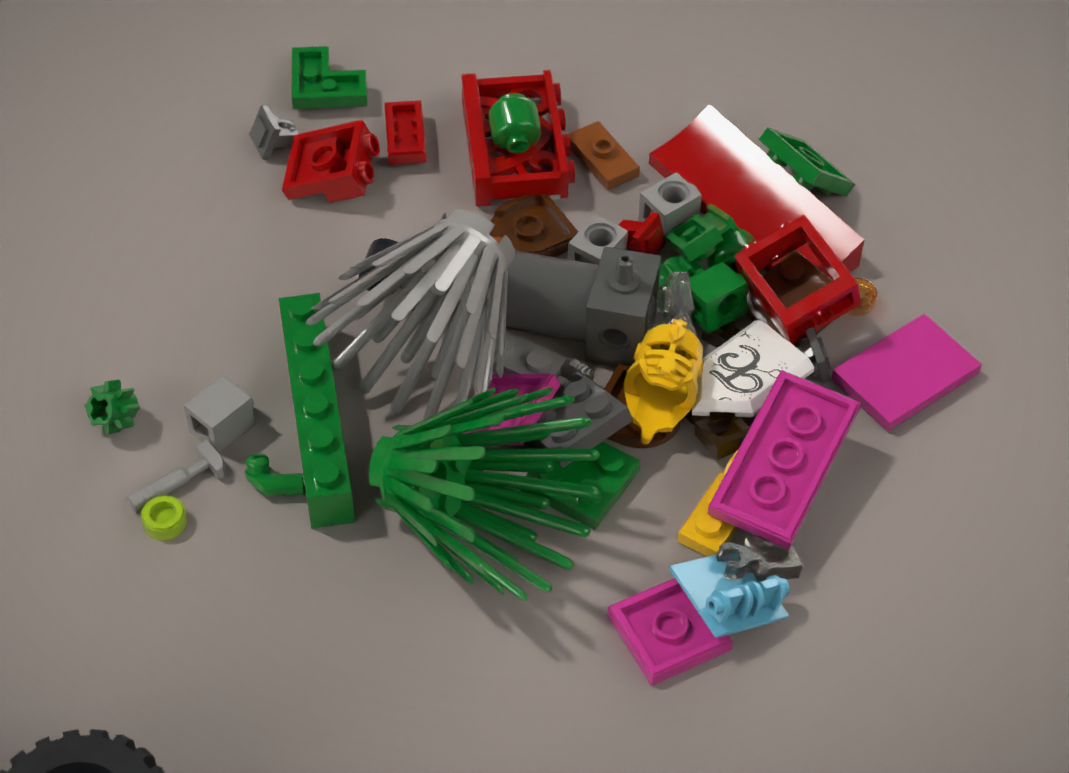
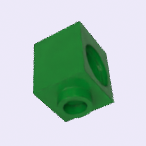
M723 261L682 281L684 312L707 334L748 313V284L740 273H735Z

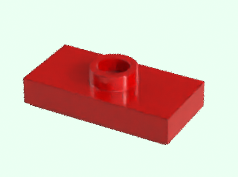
M422 100L384 103L388 164L427 163Z

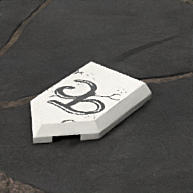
M756 320L702 359L704 360L701 378L697 379L698 395L692 408V415L710 416V412L735 413V417H753L762 407L781 370L805 379L814 372V366L808 356L765 322Z

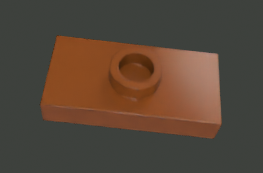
M599 121L569 133L570 149L606 190H610L640 176V166Z

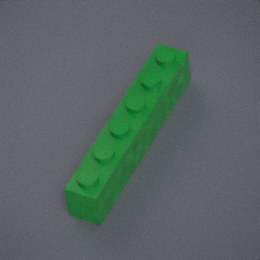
M320 293L278 298L311 529L355 523L352 491L328 342L322 346H314L313 344L314 339L326 330L325 322L322 319L314 325L306 324V321L311 316L320 311L311 309L321 302Z

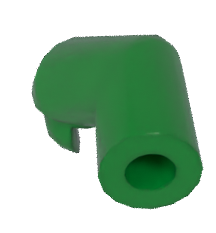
M253 454L247 458V469L244 471L245 476L263 495H304L303 473L277 474L269 467V458L265 454Z

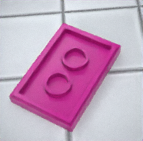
M924 313L833 369L831 379L852 399L861 402V407L889 432L978 375L982 364Z

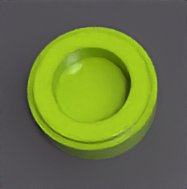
M173 496L155 497L148 501L141 511L144 531L153 539L170 540L179 536L186 528L187 515L185 507L179 499Z

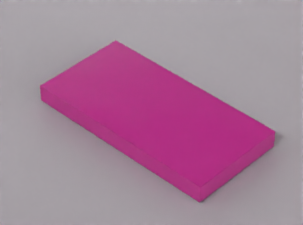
M781 370L710 502L708 514L786 549H790L860 411L861 402Z

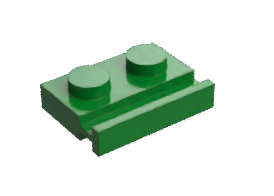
M713 204L706 206L709 212L702 217L696 213L664 234L671 248L681 256L683 255L689 262L694 259L701 261L709 257L716 251L715 245L724 240L721 234L727 230L733 233L739 230L733 218Z

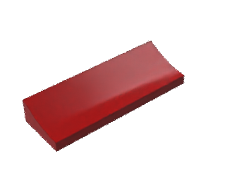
M711 105L680 133L649 153V164L664 178L677 172L688 183L696 186L702 195L700 211L704 215L709 212L706 206L713 204L730 215L737 227L750 233L757 242L775 232L781 224L805 215L849 272L860 266L865 239L803 185L798 183L779 164L769 158L763 150ZM806 243L796 249L834 281ZM783 256L782 258L778 259L777 261L773 262L772 264L768 265L763 269L768 272L785 256Z

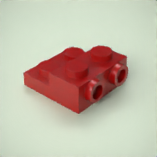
M363 119L294 135L282 185V191L287 199L291 200L324 193L329 203L365 196L366 186L372 184L375 179L374 169L371 164L372 157L378 156L380 153V145L376 135L370 133Z

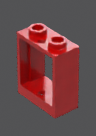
M805 215L781 224L775 232L758 242L754 241L747 244L738 254L734 255L738 273L745 278L749 291L783 337L792 345L807 337L806 329L813 327L816 332L861 305L857 281ZM806 243L834 281L786 309L759 271Z

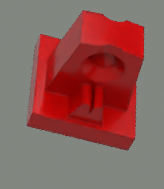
M652 212L644 222L622 220L618 224L621 228L628 231L627 250L657 255L666 244L658 213Z

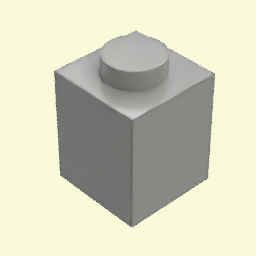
M220 376L184 404L189 431L202 442L208 440L215 450L220 453L255 425L252 406L254 401L251 394L242 385L238 384L235 386L224 376Z

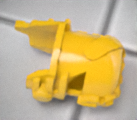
M682 318L678 320L673 319L672 324H662L647 331L643 341L637 345L633 357L635 363L629 368L625 377L624 393L627 407L633 418L632 422L641 428V442L643 444H649L657 432H672L678 422L693 408L698 395L697 379L701 378L704 360H702L703 346L697 336L686 328L687 322H684Z

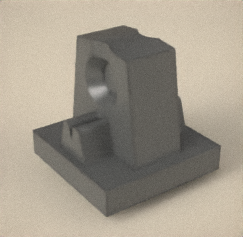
M261 105L249 135L261 158L269 159L273 148L291 147L294 135L299 134V131L296 130L292 120L282 119L280 116L273 115L268 105Z
M814 328L806 329L808 338L800 342L796 348L808 356L814 366V372L810 374V377L821 376L823 384L831 381L828 370L832 369L822 338H817Z

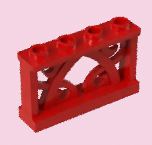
M543 70V74L483 79H477L476 73L461 74L462 106L476 207L490 206L491 200L517 198L522 195L536 194V196H540V194H547L549 196L560 195V199L568 198V184L575 183L574 161L567 160L566 158L570 157L569 134H562V131L566 130L564 108L557 107L561 105L560 83H553L551 70ZM511 93L522 94L530 100L531 98H540L542 100L539 105H536L539 112L541 136L527 151L518 154L501 149L494 144L493 139H485L486 137H491L490 123L486 121L489 118L490 108L500 97ZM545 114L547 121L544 118H542V116H544ZM550 145L552 148V152L546 151ZM494 152H502L500 157L495 158L491 156ZM549 164L552 166L553 171L542 172V168L539 165ZM529 166L536 173H528L525 168Z

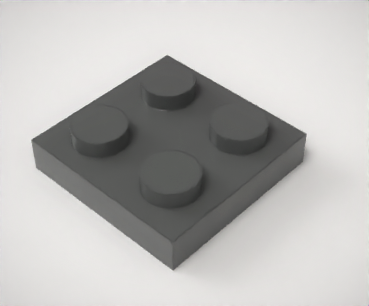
M585 376L581 380L569 384L563 392L554 397L574 396L575 400L572 404L544 411L537 423L588 417L591 419V425L582 429L553 432L546 439L531 442L539 449L593 448L632 422L633 418L626 405ZM573 461L555 462L558 463L562 468H564Z

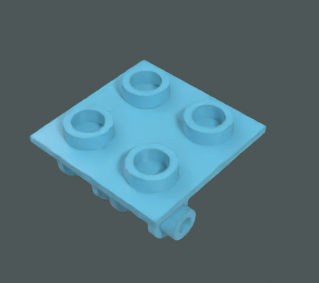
M742 548L669 567V570L715 638L788 619L789 614L782 606L785 596L790 592L787 580L776 575L769 576L764 580Z

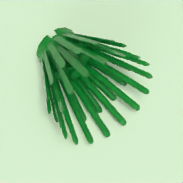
M493 388L414 425H396L392 427V429L398 430L393 438L382 436L377 442L370 460V485L380 487L381 495L384 499L374 498L377 504L384 509L396 512L451 572L454 569L466 582L473 584L470 573L443 546L502 595H504V587L517 598L523 601L528 600L526 593L444 529L544 592L552 591V586L547 580L521 565L513 555L474 532L472 528L457 519L563 569L570 570L574 567V562L569 557L535 542L538 538L535 531L475 505L579 537L589 536L591 530L585 524L526 507L547 509L550 505L547 497L510 488L596 499L600 494L597 487L491 471L550 473L554 470V464L551 461H595L600 457L598 450L593 448L485 449L484 447L543 440L548 438L550 433L586 428L591 425V419L588 417H577L471 432L499 425L503 421L570 405L575 400L574 396L567 395L538 403H526L548 396L553 388H545L517 397L515 396L519 393V389H510L492 396L496 391V388Z

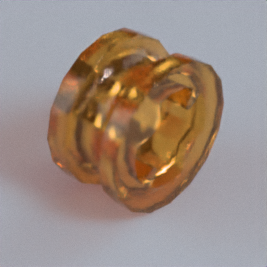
M857 277L854 279L858 283L859 293L864 297L860 298L861 305L847 314L864 316L873 310L878 293L872 282Z

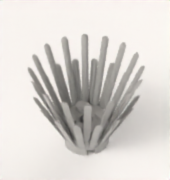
M453 209L448 217L445 212L437 224L350 266L352 269L339 276L338 279L347 280L375 266L374 269L313 306L311 309L320 311L306 321L307 325L318 323L393 272L360 298L353 308L314 339V346L324 345L353 320L363 318L421 270L332 362V368L336 371L344 368L372 338L376 343L385 340L400 321L404 320L415 307L359 385V391L362 394H367L371 391L416 329L400 356L403 363H410L419 350L391 404V411L393 413H400L451 316L452 319L431 370V376L437 379L423 420L437 414L455 363L462 369L455 405L467 400L478 351L474 396L487 391L492 381L497 329L496 370L500 378L503 376L508 269L515 260V249L511 240L504 235L500 243H498L489 235L495 224L474 212Z

